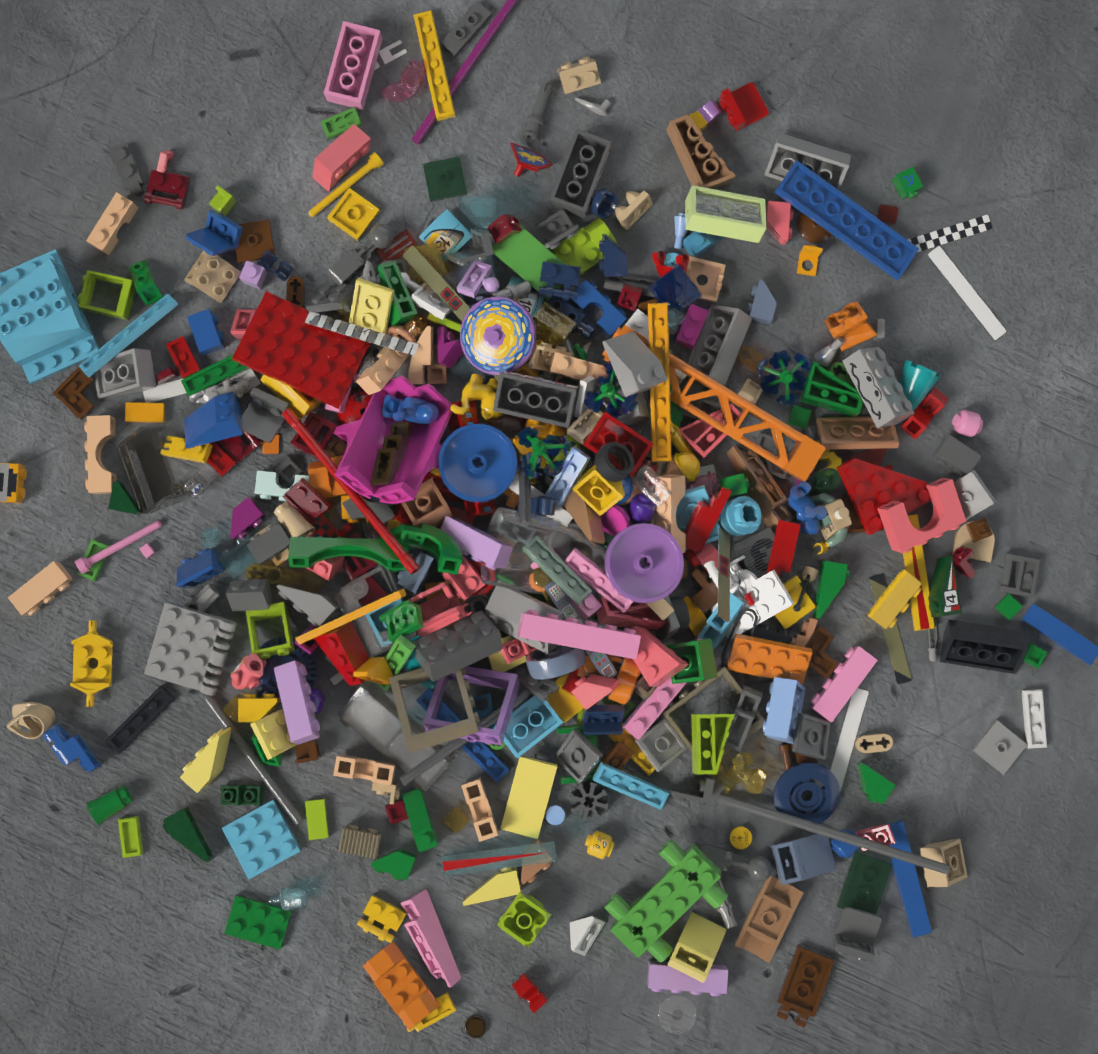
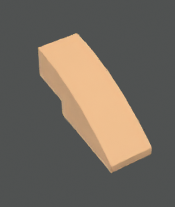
M427 326L417 342L419 345L415 356L412 355L408 379L412 384H426V365H433L434 326Z

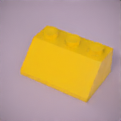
M263 375L260 379L279 399L289 403V408H292L300 420L306 417L310 411L313 412L322 403V401L266 375Z
M902 569L866 615L884 629H887V627L892 628L898 620L895 618L898 613H904L909 607V599L912 596L915 598L922 590L920 585L922 583L905 569Z

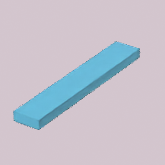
M166 294L79 365L81 370L89 378L175 308L178 303L169 294Z

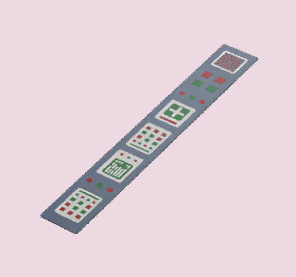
M554 581L544 587L558 610L563 612L565 620L566 617L577 618L579 623L585 624L568 595ZM585 650L601 676L613 678L618 674L606 654Z

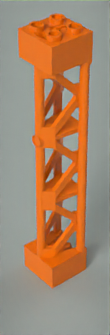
M626 325L623 328L618 327L612 338L633 332L634 330ZM634 331L636 335L649 348V340L641 334ZM604 350L602 353L605 356L603 361L611 365L606 350ZM669 353L670 385L672 388V392L670 391V401L779 466L780 469L796 479L806 482L826 447ZM675 368L690 377L681 392ZM694 380L709 388L708 391L685 396ZM715 395L718 396L725 424L690 404V401ZM728 401L743 409L735 423H733ZM747 413L762 421L758 424L739 428ZM770 428L778 456L744 437L743 434ZM782 434L796 442L788 456Z

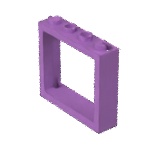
M466 666L464 667L466 675H463L464 680L468 679V682L471 684L507 689L495 730L478 727L479 732L461 737V739H466L469 742H484L488 745H502L520 687L518 674ZM455 672L439 679L436 683L423 722L426 732L453 724V722L435 720L448 680L458 681Z

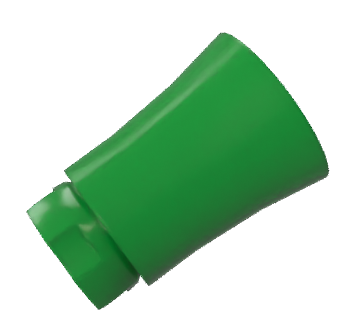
M121 786L99 798L86 802V806L93 820L100 826L111 816L132 803L133 798L127 788Z

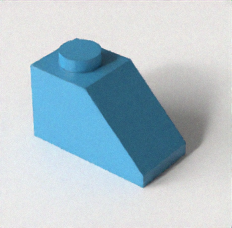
M695 231L684 239L682 245L691 257L696 258L724 237Z

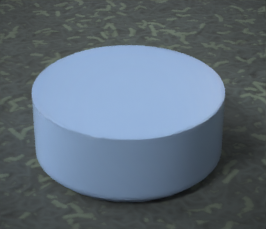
M552 805L546 810V820L550 824L559 825L563 822L565 812L561 806Z

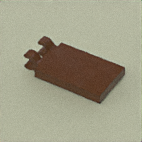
M796 946L777 1002L782 1004L777 1013L778 1018L786 1021L789 1011L799 1013L795 1024L805 1028L809 1015L813 1017L816 1015L834 960Z

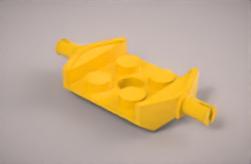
M89 620L88 634L71 642V644H74L73 682L70 683V686L86 693V707H95L94 695L112 686L113 641L96 632L97 620ZM92 658L98 660V666L95 669L89 665V661Z

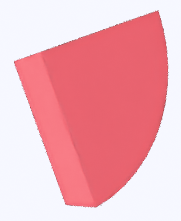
M170 150L160 152L157 171L164 173L168 169L166 167L168 160L172 161L174 152Z

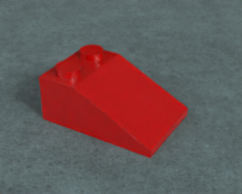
M605 411L583 443L585 447L594 453H597L609 442H618L624 445L631 452L634 459V468L629 474L631 477H633L654 445ZM608 454L610 463L622 470L618 459L612 454Z

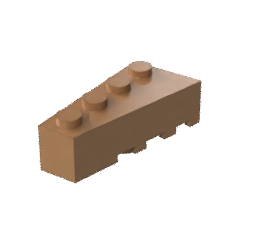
M688 114L670 121L666 131L691 185L716 190L730 184L736 177L732 171L730 172L724 160L715 153L713 146L705 140L702 132Z

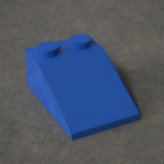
M234 392L213 397L185 418V446L187 449L243 434L241 406Z
M206 548L198 553L199 556L192 559L189 557L181 562L182 565L177 567V586L194 588L225 571L226 569L216 550Z

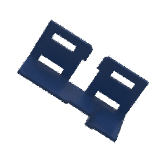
M266 250L258 264L285 282L294 268L281 261L280 266L275 271L272 269V266L278 260V257Z

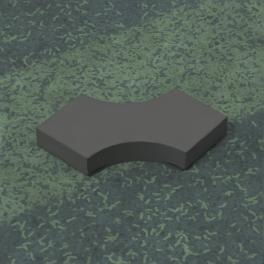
M759 432L756 444L778 456L773 436ZM765 459L767 470L771 476L785 480L787 473L780 469L779 466Z
M351 498L342 503L352 520L366 518ZM366 501L383 524L396 517L388 503Z

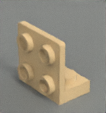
M203 250L184 281L195 286L217 302L222 303L241 274V271L218 255H208Z

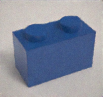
M207 309L187 316L198 350L202 355L225 348L223 342H226L223 332L218 329L217 324L220 323L216 313L213 314Z

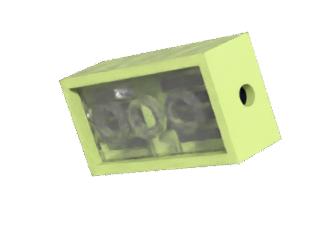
M692 185L685 200V230L759 243L766 230L765 199Z

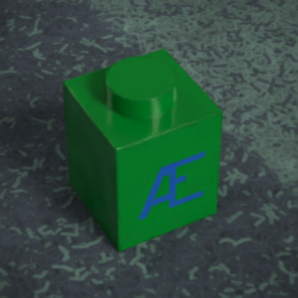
M914 167L896 174L892 179L902 200L907 197L910 200L918 196L919 191L923 188Z

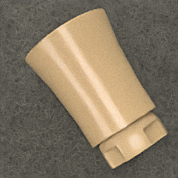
M287 501L275 509L274 514L278 517V521L282 524L289 537H309L315 531V527Z

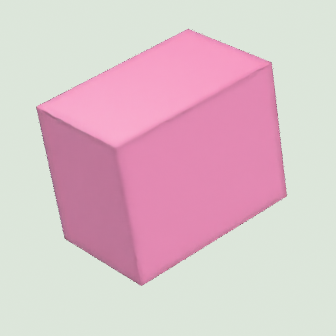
M146 543L139 549L147 559L156 553L149 543Z

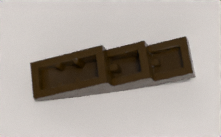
M409 421L391 424L389 436H385L382 449L377 450L371 480L372 486L390 485L395 477L408 445L412 424Z

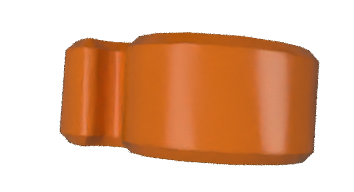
M623 659V663L616 676L620 684L608 694L610 700L623 705L627 704L631 698L637 678L641 673L633 659Z

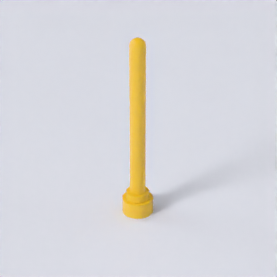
M375 152L371 154L367 164L309 210V215L311 217L316 216L370 170L379 169L383 166L384 163Z

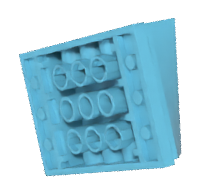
M52 250L0 273V341L15 363L23 367L30 384L82 363L99 350L84 311L78 307V297L57 250Z

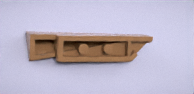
M733 446L727 452V455L737 474L744 473V477L748 478L749 489H747L750 498L759 504L762 520L767 528H771L774 534L778 520L792 522L795 519L783 505L788 499L755 452H744L739 450L738 446Z

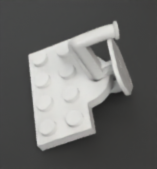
M743 555L730 563V574L742 592L746 594L747 590L738 572L735 570V566L742 576L748 591L751 592L755 604L750 606L731 576L730 592L744 602L741 610L750 608L757 613L758 620L756 625L793 605L794 602L775 570L758 579L754 573L742 569L738 562L745 558ZM709 561L704 564V567L718 588V570L714 565L715 561ZM718 603L714 604L710 608L712 613L717 608ZM743 612L731 639L735 637V633L742 634L753 627L755 616L752 612ZM735 622L733 623V625L731 626L730 630H729L728 633L726 634L727 638L729 637V635H730V633H731V630H732V628H733Z

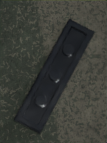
M160 685L105 741L118 754H121L176 698L163 685Z

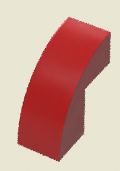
M933 387L915 409L914 414L908 417L900 428L916 439L928 427L932 418L946 405L949 398L936 387Z

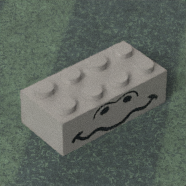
M880 347L859 349L842 362L878 429L897 425L913 415L914 411L912 410L911 402L903 393L902 385L898 383L894 376V370L886 361L885 353Z

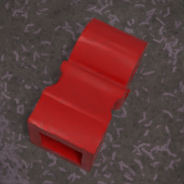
M524 973L521 974V977L516 982L512 983L519 997L530 1003L529 1008L533 1013L549 999Z

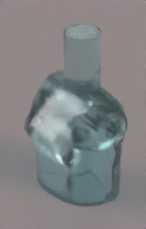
M282 888L280 895L270 896L269 902L270 904L281 903L283 910L304 908L307 904L305 888Z

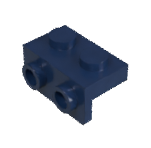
M594 704L587 710L584 709L582 717L584 734H622L624 705Z

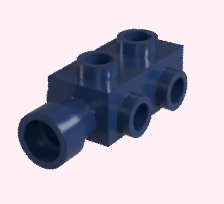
M552 296L549 301H544L543 310L546 313L544 316L551 322L556 320L560 323L559 327L564 332L569 333L571 331L574 334L577 330L586 340L595 332L596 328L593 325L584 322V311L578 306L573 307L568 303L569 300ZM558 303L560 308L555 309L553 305ZM572 314V315H574L576 318H575L574 320H570V319L568 318L569 315Z

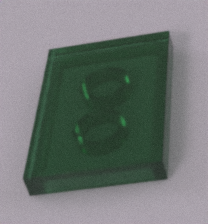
M856 851L852 856L836 906L841 909L849 906L876 915L892 864Z

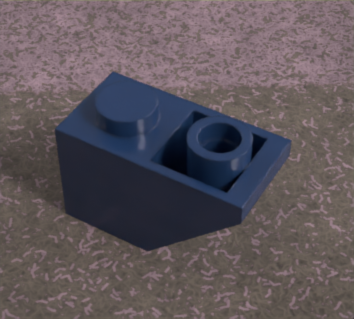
M602 234V241H599V252H602V259H599V270L603 271L605 277L627 276L628 257L625 251L607 234Z

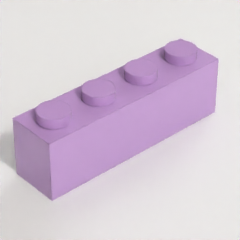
M445 517L440 530L450 535L457 542L462 554L472 555L471 559L477 562H485V566L490 569H505L513 550L512 546L459 518Z
M294 660L275 667L274 672L290 741L299 745L319 738L320 725L315 719V705L310 700L311 688L306 681L307 671L305 666Z
M649 960L647 985L654 992H663V989L678 994L683 993V991H690L694 995H701L702 992L710 993L712 996L727 994L728 969L724 965H712L706 980L702 983L668 966L669 961L660 963L659 961Z

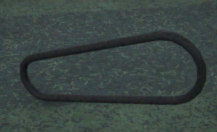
M745 608L740 611L736 619V622L731 630V633L726 641V644L721 652L720 662L721 665L724 666L726 669L727 666L723 663V655L737 627V624L743 612L750 611L755 616L754 624L750 633V636L753 637V633L758 620L757 613L753 609Z

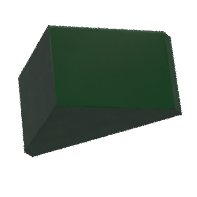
M118 480L113 482L108 509L135 515L143 514L124 484Z

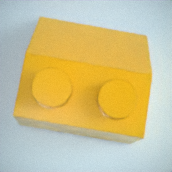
M596 465L584 473L572 488L600 516L625 496L622 482L607 480L599 473Z

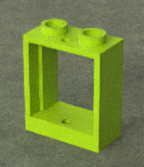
M87 270L86 275L82 279V293L78 295L77 299L78 307L84 311L128 320L136 290L134 282L130 279ZM96 280L122 285L116 311L90 306Z
M284 602L271 604L270 608L265 610L246 611L253 654H257L261 660H266L272 655L284 656L288 655L290 651H295L288 607ZM282 616L286 644L260 649L256 621Z

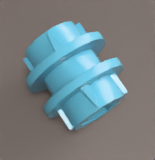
M746 496L729 499L719 516L723 529L733 536H742L756 531L761 524L762 518L759 504Z

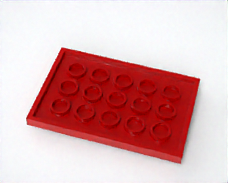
M266 291L232 360L339 409L371 343L307 324L305 321L309 314L308 310Z

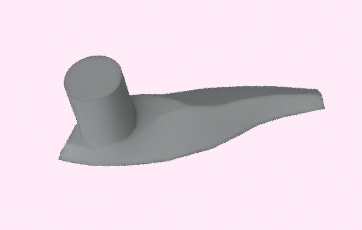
M575 98L576 101L594 113L607 116L606 110L611 105L610 101L605 100L599 105Z

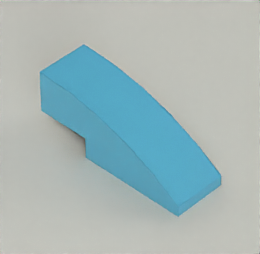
M730 592V622L718 617L717 606L697 638L701 640L711 638L713 649H717L735 622L744 602Z

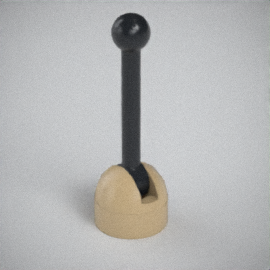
M804 566L802 571V577L805 582L797 604L793 606V610L796 612L801 610L800 604L808 583L814 581L818 576L819 571L812 567Z

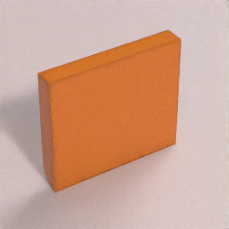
M276 435L271 443L263 440L262 454H279L280 435Z

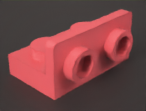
M462 554V563L457 575L442 573L444 579L448 583L451 582L454 586L456 595L459 598H463L464 601L486 585V582L464 554Z

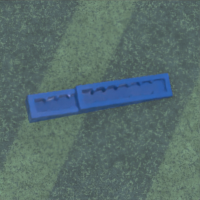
M897 820L887 823L896 841L895 844L889 846L911 853L904 822ZM891 857L892 861L890 862L912 937L915 938L932 933L915 865Z

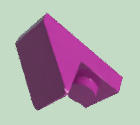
M440 326L437 327L438 363L447 368H452L463 353L461 342L455 340L453 330Z

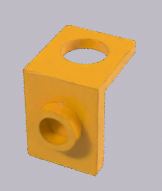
M804 245L799 253L797 274L816 276L818 257L822 253L823 248L815 245ZM805 260H809L813 264V268L809 271L804 270L802 267V263Z

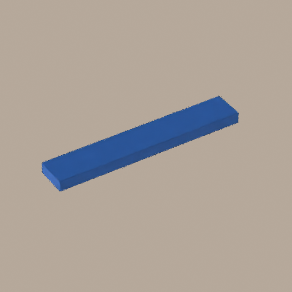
M430 687L416 700L426 712L434 692ZM442 699L435 720L453 723L463 721ZM468 741L461 746L496 783L510 771V768L486 743Z

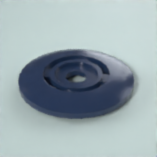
M286 637L268 640L260 646V649L286 644ZM293 638L295 651L290 652L297 655L299 659L296 660L290 655L278 656L277 654L270 656L269 659H266L263 675L259 679L260 684L255 689L262 697H264V694H275V697H280L279 689L270 683L273 680L277 684L274 668L294 660L305 666L307 671L306 681L313 688L318 676V664L314 653L308 654L295 644L296 638Z
M812 762L800 763L786 770L778 779L773 792V801L777 811L818 824L824 822L833 814L840 799V786L835 775L825 766ZM810 779L820 781L823 784V786L820 787L816 782L811 781ZM806 790L812 791V797L809 800H803L801 797L802 793ZM790 803H794L798 809L802 810V812H798L796 809L791 807Z

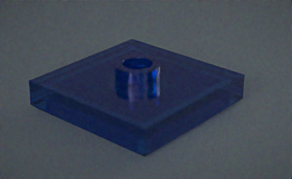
M680 264L648 286V289L659 303H668V315L670 317H673L702 296V293Z

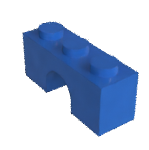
M584 280L573 291L577 292V299L569 300L583 311L590 306L599 307L603 312V316L597 321L596 326L611 338L618 327L621 328L626 323V314L619 307L616 309L611 304L612 300L604 294L602 296L597 291L598 287L592 281L587 282Z

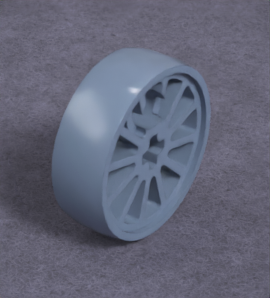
M558 645L549 654L537 649L526 656L529 673L534 679H550L562 676L580 668L586 662V655L583 649Z

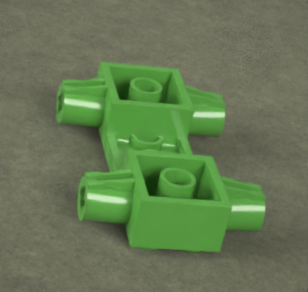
M672 839L668 840L658 852L670 866L666 869L665 875L641 898L637 897L630 905L618 893H615L604 905V908L615 918L611 924L610 931L638 958L647 950L660 963L673 951V948L661 935L701 896L714 909L720 907L728 897V894L716 883L721 878V870L694 843L683 851ZM690 872H691V873L697 872V875H695V876L693 875V876H692V875H690Z

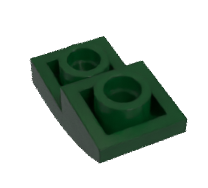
M221 785V805L261 806L263 805V786Z

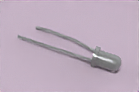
M935 620L936 639H935V646H934V648H931V644H930V629H928V635H929V649H928V651H929V660L932 661V662H934V661L937 660V655H936V651H937V648H936V642H937V621H936V620Z

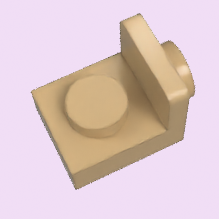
M394 782L392 785L372 783V790L376 791V794L388 795V792L391 793L390 804H394L400 797V788H397L398 783Z

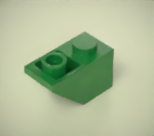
M744 473L717 480L719 491L721 487L731 490L729 498L742 496L749 489V481L747 477H744Z
M398 848L374 859L371 867H374V871L385 874L387 872L392 874V878L398 881L407 880L417 855Z

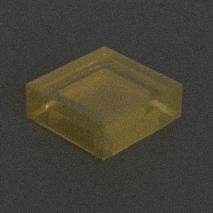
M456 806L443 821L457 834L470 821V818Z

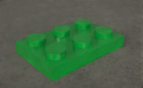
M236 895L224 934L280 950L292 910Z

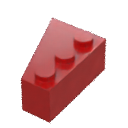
M352 621L314 638L349 686L362 684L366 681L353 676L354 672L367 662L370 657Z

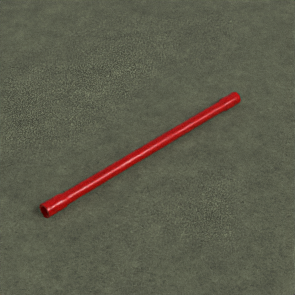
M292 408L286 409L282 416L297 431L397 555L411 575L416 573L420 566L404 550L362 496L335 475L338 469L336 464L302 424V421Z

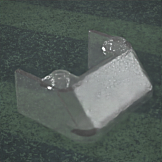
M383 566L358 577L335 592L334 600L342 616L362 608L358 600L366 596L369 590L365 579L385 570ZM366 615L352 620L370 658L376 657L392 648L394 643L389 641L388 631L375 634ZM414 632L405 638L409 640L417 636V634Z

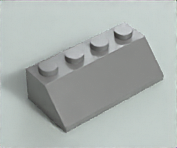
M778 132L764 176L782 181L797 160L837 190H840L850 164L851 155Z
M711 304L687 364L725 386L752 318L740 309Z
M499 581L485 608L488 619L497 629L549 654L558 646L557 644L517 636L521 612H527L528 609L539 611V615L547 616V613L559 615L558 619L563 618V612Z

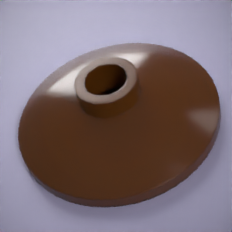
M800 214L797 228L805 240L811 243H821L831 237L832 234L826 229L816 225L805 214Z

